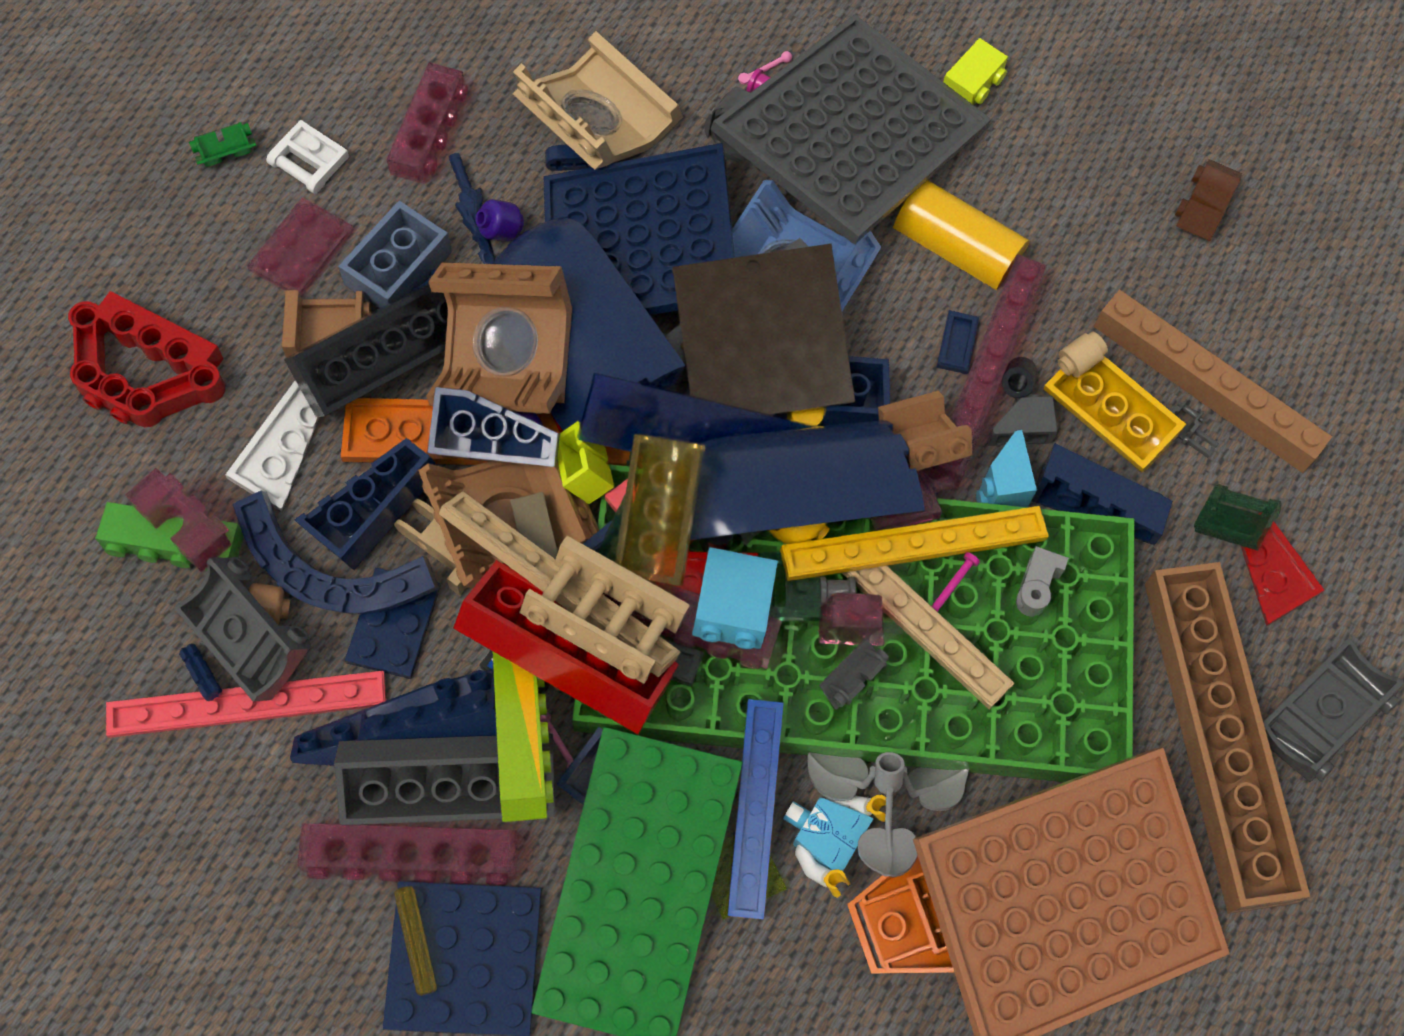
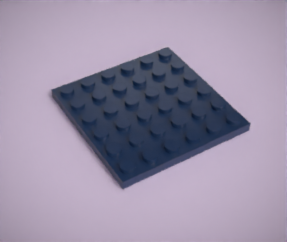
M723 143L612 163L596 170L590 167L544 176L545 222L564 216L580 222L599 243L649 315L678 310L672 267L735 258Z

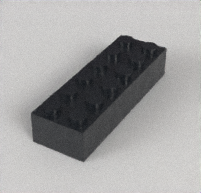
M428 282L285 358V363L315 417L326 416L445 351L448 306L444 293L432 292Z

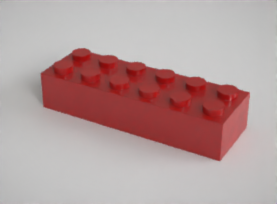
M496 560L463 600L453 629L634 733L639 734L665 693L679 664L674 662L659 677L650 672L645 684L636 679L628 678L619 669L547 628L530 622L526 616L520 614L527 591L531 589L540 595L543 594V591L515 570ZM556 601L554 602L555 604H557V605L561 606L562 608H564V607H563L562 605H560L558 602H556Z

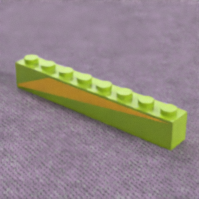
M493 652L502 822L547 818L546 803H554L552 780H544V773H551L550 750L542 751V744L549 743L548 722H540V715H547L545 693L538 694V688L545 687V683L539 677Z

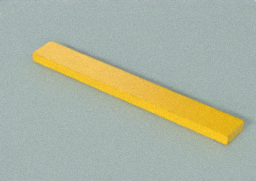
M1040 506L786 544L781 546L780 552L787 581L965 554L966 552L971 553L1046 541L1049 535Z

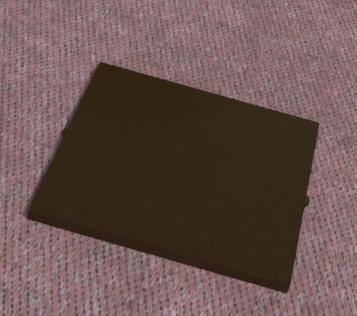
M832 244L672 267L683 343H681L680 347L685 352L695 426L855 403L844 331L846 321L842 317Z

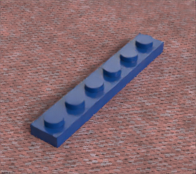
M748 699L728 916L764 919L783 714L782 702Z

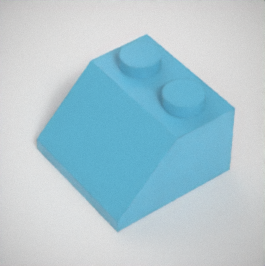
M1022 430L1014 432L990 465L985 478L982 479L980 489L976 492L977 502L1028 508L1037 489Z

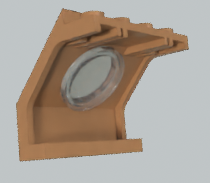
M441 263L428 282L432 292L444 293L448 306L445 358L440 376L426 395L429 405L433 406L435 387L468 390L508 410L517 412L549 414L555 403H564L572 305L562 267Z

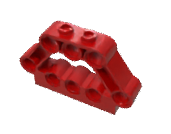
M109 291L100 305L83 301L75 304L70 309L68 320L73 327L74 364L70 369V378L80 394L84 396L83 401L96 410H100L101 407L110 410V415L123 424L131 421L141 427H152L157 425L166 416L202 402H216L224 395L225 383L217 369L224 358L218 346L112 291ZM132 327L130 330L123 332L126 328ZM108 331L114 334L118 342L124 347L132 348L137 346L141 348L149 360H164L168 362L171 369L179 375L146 388L136 389L132 388L127 379L121 374L113 373L107 375L105 371V333ZM160 340L157 344L150 345L152 342ZM187 354L184 358L177 359L180 355ZM95 377L92 381L86 382L89 378ZM212 380L209 385L201 386L204 382ZM123 390L120 395L113 396L116 392ZM150 404L147 409L139 411L142 406Z

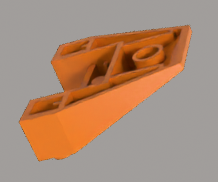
M918 856L913 867L908 872L897 877L880 876L847 904L871 973H954ZM858 903L882 968H878L856 907Z

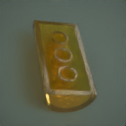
M634 434L615 563L646 580L677 586L684 584L705 449L704 444L667 437Z

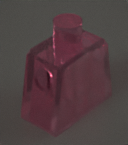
M834 593L831 594L819 609V643L859 645L865 638H868L872 645L884 646V607L882 596Z

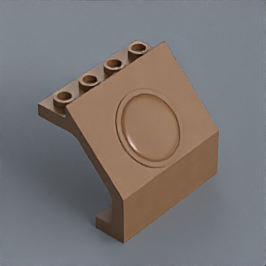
M558 460L556 467L489 461L461 470H450L428 463L418 470L423 481V490L429 497L434 509V518L443 532L445 546L452 555L457 568V577L464 587L473 589L496 560L502 564L504 562L439 515L441 506L462 491L516 531L517 527L510 500L543 492L557 550H559L566 536L583 544L599 531L589 505L563 487Z

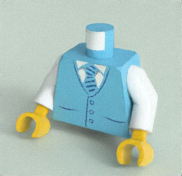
M876 795L872 798L855 796L849 801L819 798L811 812L793 801L787 810L783 820L800 829L793 845L796 847L795 855L805 875L820 885L828 887L834 897L838 898L841 896L840 891L835 887L838 883L844 882L848 886L850 885L843 871L858 846L860 836L867 831L873 820L870 815L873 814L879 821L885 822V813L879 810L882 806L886 805V797L883 795Z

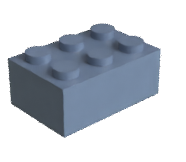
M398 201L338 266L343 283L355 293L356 291H363L367 301L377 308H381L408 294L413 287H419L430 277V272L433 269H437L451 254L452 250L448 232L401 201Z

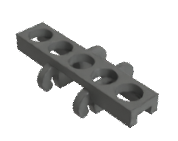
M1187 399L1183 403L1180 401L1177 403L1179 408L1177 406H1174L1172 410L1168 408L1176 416L1183 410L1194 418L1191 425L1186 423L1184 431L1177 437L1182 440L1181 443L1184 445L1187 443L1208 458L1219 443L1198 429L1201 424L1200 422L1204 420L1202 417L1204 411L1198 413L1186 405ZM1193 434L1198 436L1197 441L1191 438ZM1206 441L1211 445V449L1207 450L1199 443Z

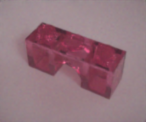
M155 468L127 492L125 496L132 506L155 529L168 519L183 518L184 522L181 529L170 540L178 551L202 572L207 568L206 562L210 557H219L232 545L225 535L229 530L216 516L210 520L203 513L206 510L205 506L193 494L187 498L181 492L184 488L183 485L171 473L165 477Z

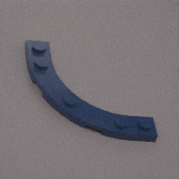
M260 490L233 503L243 536L259 566L265 569L283 590L307 604L340 613H376L399 607L440 589L429 559L425 556L419 557L389 572L368 578L344 579L325 574L306 563L289 545L277 522L267 492Z

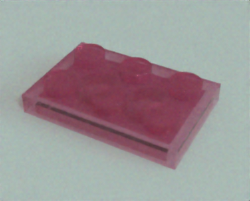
M301 198L247 265L248 270L284 291L298 290L302 297L354 231L353 225Z

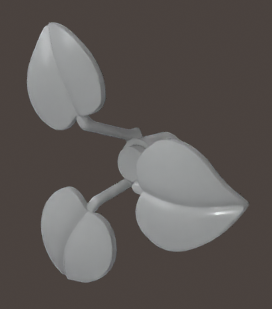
M811 752L808 753L807 758L811 782L817 791L828 799L849 801L856 796L858 788L866 789L873 779L878 790L886 794L885 829H868L860 836L858 841V854L864 864L886 877H897L905 874L913 867L918 856L913 839L916 837L912 831L905 828L892 830L893 794L904 783L910 797H919L923 807L934 811L950 810L961 802L969 769L942 770L919 767L911 771L907 776V768L904 767L903 758L893 752L880 754L876 759L875 767H870L869 774L868 768L861 758L838 757Z

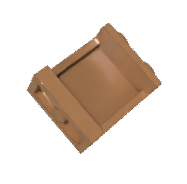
M286 290L282 349L286 358L372 313L371 302H366L363 291H356L355 299H302L298 290Z
M939 391L878 407L879 420H886L893 424L892 432L894 434H901L909 448V454L905 455L909 469L916 468L918 471L972 456L971 428L968 425L957 427L945 414L944 396Z

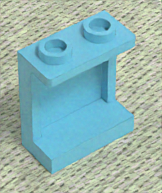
M709 547L692 635L700 637L707 642L721 641L735 644L742 649H761L767 628L778 561Z

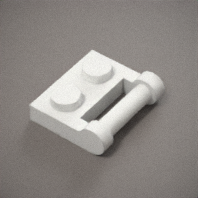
M300 120L269 152L266 161L272 167H279L304 183L307 190L316 195L325 186L326 181L349 158V154L345 148ZM289 152L293 153L316 168L317 171L312 175L286 158V155Z

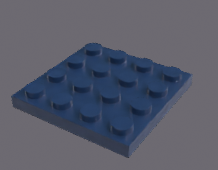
M398 881L383 1030L531 1036L541 888Z

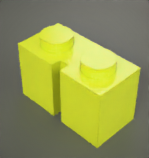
M979 38L946 73L943 82L972 105L975 103L981 105L990 92L989 88L993 84L998 86L1006 76L1007 70H1005L1008 56Z
M579 421L561 432L557 460L562 485L587 504H591L614 488L610 465L606 463L608 457L604 439Z

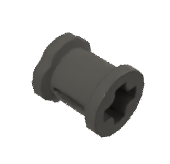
M820 576L818 588L819 606L825 607L826 604H848L849 607H855V577L849 576L847 580H827L825 576Z

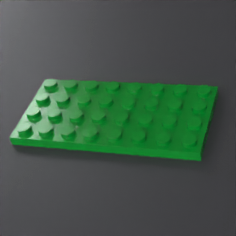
M603 727L532 1014L617 1036H677L742 768V761Z

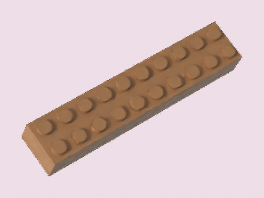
M1216 562L1155 570L1145 582V588L1227 913L1231 914L1297 904L1309 898L1310 893L1221 564Z

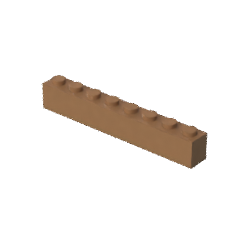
M1120 289L1101 311L1094 328L1300 472L1304 473L1331 440L1332 436Z

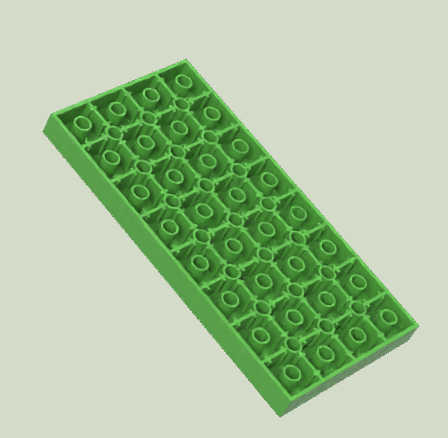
M610 465L614 488L643 468ZM605 494L601 497L598 520L599 530L617 516L616 512L605 500ZM923 497L925 511L830 522L826 524L830 530L823 539L1027 507ZM659 501L641 512L646 529L614 554L610 560L636 573L655 557L656 551H662L669 545H664L662 538H657L655 532V518H659ZM1041 509L1049 535L1046 541L971 552L980 560V563L977 567L972 565L938 613L1014 682V685L990 710L858 587H856L855 607H849L848 604H826L825 607H820L818 595L820 576L787 581L780 552L781 546L786 544L776 539L767 530H764L754 536L747 546L743 544L739 534H734L733 546L730 550L737 553H758V557L778 561L767 628L761 649H742L735 644L721 641L707 642L700 637L693 636L692 632L698 602L672 594L690 606L677 632L674 633L664 628L660 637L704 652L693 686L671 680L639 734L634 733L575 699L572 719L574 731L594 733L598 727L602 729L606 727L654 740L743 749L748 699L783 703L779 753L808 755L811 752L838 757L861 758L865 762L876 763V759L880 754L893 752L903 758L905 766L942 770L969 769L970 773L1066 782L1133 757L1134 518ZM696 539L682 552L704 551L700 546L699 539ZM1037 546L1069 559L1065 571L1060 578L1052 577L1049 586L1051 600L1046 608L1038 616L1030 617L1019 611L1016 605V598L1030 555ZM965 554L888 565V567L932 606L966 560L963 558ZM842 573L824 575L827 580L848 579ZM655 575L648 580L650 583L654 585ZM603 593V595H605L615 604H617L618 606L621 605V602ZM633 611L631 614L647 627L653 621L637 611ZM865 638H868L876 652L881 649L889 656L886 662L887 667L881 669L871 681L868 679L864 681L866 686L852 699L850 705L845 704L842 708L839 707L835 710L819 685Z

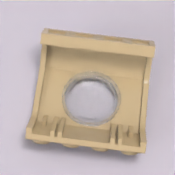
M597 31L588 38L591 48L569 69L533 80L522 63L513 71L519 81L516 85L518 89L513 95L594 170L649 150L683 118L679 105Z

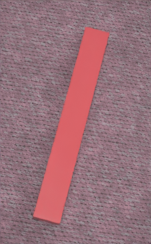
M375 671L288 681L272 700L253 702L241 687L222 689L220 697L214 698L213 701H206L200 692L106 702V736L112 738L369 708L387 701L385 672Z

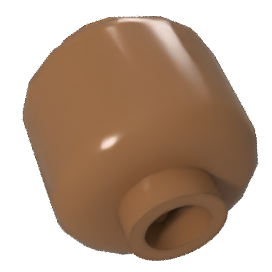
M261 583L250 585L248 591L278 625L281 619L288 620L291 600L284 599L282 587Z

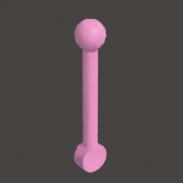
M785 51L781 54L780 58L759 69H762L764 73L783 62L789 63L792 60V54ZM754 71L749 74L741 73L738 77L741 84H748Z
M548 712L547 715H540V722H548V731L550 734H553V740L567 761L568 769L574 760L552 725L551 715Z

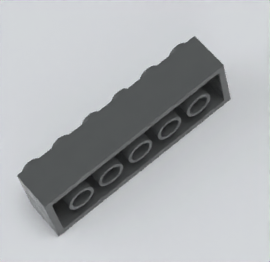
M548 734L549 743L542 744V751L550 750L551 773H544V780H552L554 803H546L547 817H555L553 734ZM497 736L339 741L334 767L340 825L502 819Z

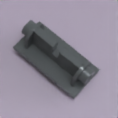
M865 638L823 680L819 687L835 710L839 707L842 708L845 704L850 705L852 699L866 686L864 681L866 679L871 681L881 669L887 667L886 662L889 656L881 649L876 652L868 638Z

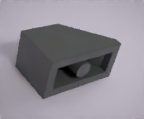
M1031 394L1020 398L993 427L988 438V446L1006 445L1017 430L1023 431L1025 444L1052 443L1058 432L1053 396L1042 397L1039 394Z

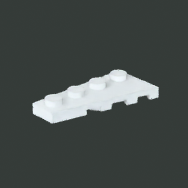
M296 381L293 382L225 474L228 480L251 494L260 490L267 492L272 507L281 512L319 420V417H315Z

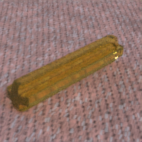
M412 886L402 887L395 890L394 895L416 993L419 996L431 994L436 991L437 986L415 890Z

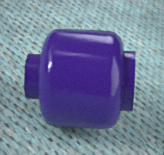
M495 199L487 200L476 214L478 229L481 235L488 240L509 242L516 238L523 229V215L517 205L511 202Z

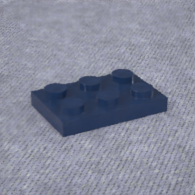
M375 567L373 576L389 572V570ZM440 589L393 609L360 614L344 660L346 664L375 671H384L387 674L412 679Z

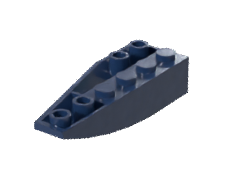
M494 669L486 671L477 670L469 675L453 679H441L436 683L426 685L294 736L290 759L292 763L334 766L339 741L497 736Z

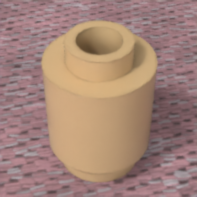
M1096 332L1084 333L1059 351L1060 359L1058 360V365L1066 375L1079 377L1104 359V355L1108 352L1107 345Z

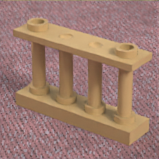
M566 536L559 547L554 565L560 568L542 595L531 589L527 591L520 614L526 616L530 622L547 628L619 669L628 678L636 679L645 684L656 661L650 658L648 654L664 628L674 633L677 632L690 605L573 538ZM575 576L591 586L573 613L554 602L570 578ZM603 593L621 602L620 607L604 631L585 621ZM633 611H637L653 620L636 648L616 638Z

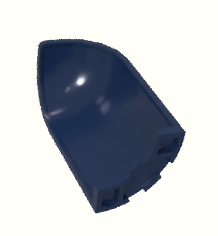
M564 216L538 224L514 239L493 262V264L562 267L572 305L565 399L564 403H555L550 413L563 431L579 421L604 439L613 425L625 415L622 409L635 399L640 404L653 394L673 386L686 366L599 243L580 222ZM515 312L503 313L495 317L490 324L518 366L522 368L528 362L534 350L535 336L533 328L529 321L521 314Z
M874 420L718 437L691 445L671 462L660 484L659 518H655V532L657 538H662L663 544L666 545L732 534L925 511L917 470L916 468L909 469L905 455L909 454V448L901 434H894L892 432L893 424L890 422Z

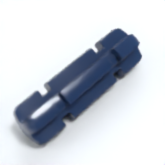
M191 643L187 647L181 648L179 655L183 662H185V666L206 701H213L214 698L220 697L222 689L216 682L213 673L197 646Z

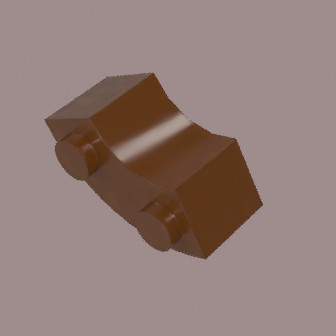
M1208 159L1205 167L1199 165L1191 182L1196 183L1189 200L1182 199L1175 213V216L1180 217L1176 226L1210 241L1241 180L1242 173L1211 159Z

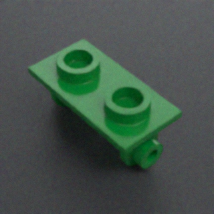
M238 122L237 124L221 128L224 137L222 141H218L215 131L195 136L193 141H189L193 154L200 153V156L195 157L197 165L204 163L206 167L222 162L221 157L234 154V157H240L252 152L251 147L256 146L254 138L247 139V136L252 135L249 124L242 125L241 122Z

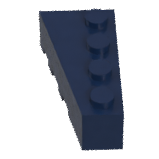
M406 438L371 463L372 467L359 477L357 475L353 476L345 482L347 486L333 496L327 495L318 502V507L307 515L305 513L301 514L294 520L351 569L355 570L394 526V523L410 508L413 501L424 492L422 487L423 481L418 470L428 463L438 465L428 454Z
M1054 443L1041 468L1036 483L1037 491L1031 500L1057 511L1134 518V538L1155 545L1163 535L1173 502L1162 494L1131 481Z

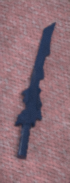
M451 154L449 161L458 180V185L461 188V193L458 194L460 202H456L455 206L463 218V224L473 234L472 239L478 242L480 248L478 255L484 264H493L495 257L490 241L481 235L476 224V214L483 204L482 189L474 190L472 188L460 154Z

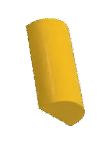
M929 180L906 199L893 226L897 231L995 290L999 288L1030 242L1027 238Z
M1105 356L1102 361L1079 377L1068 376L1060 369L1044 386V391L1053 396L1057 402L1141 473L1146 471L1186 426V423Z

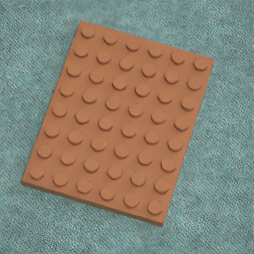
M1154 748L913 839L974 1036H1041L1230 954L1164 748Z

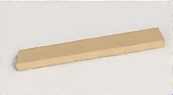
M888 566L842 573L847 578L854 576L856 587L989 710L1014 685V682Z

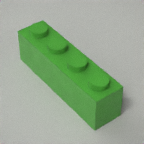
M107 502L95 539L105 549L104 552L111 556L125 557V554L129 553L135 554L140 560L150 563H156L159 558L170 560L172 565L180 568H190L191 564L201 565L207 571L206 562L210 557L238 558L244 536L238 523Z

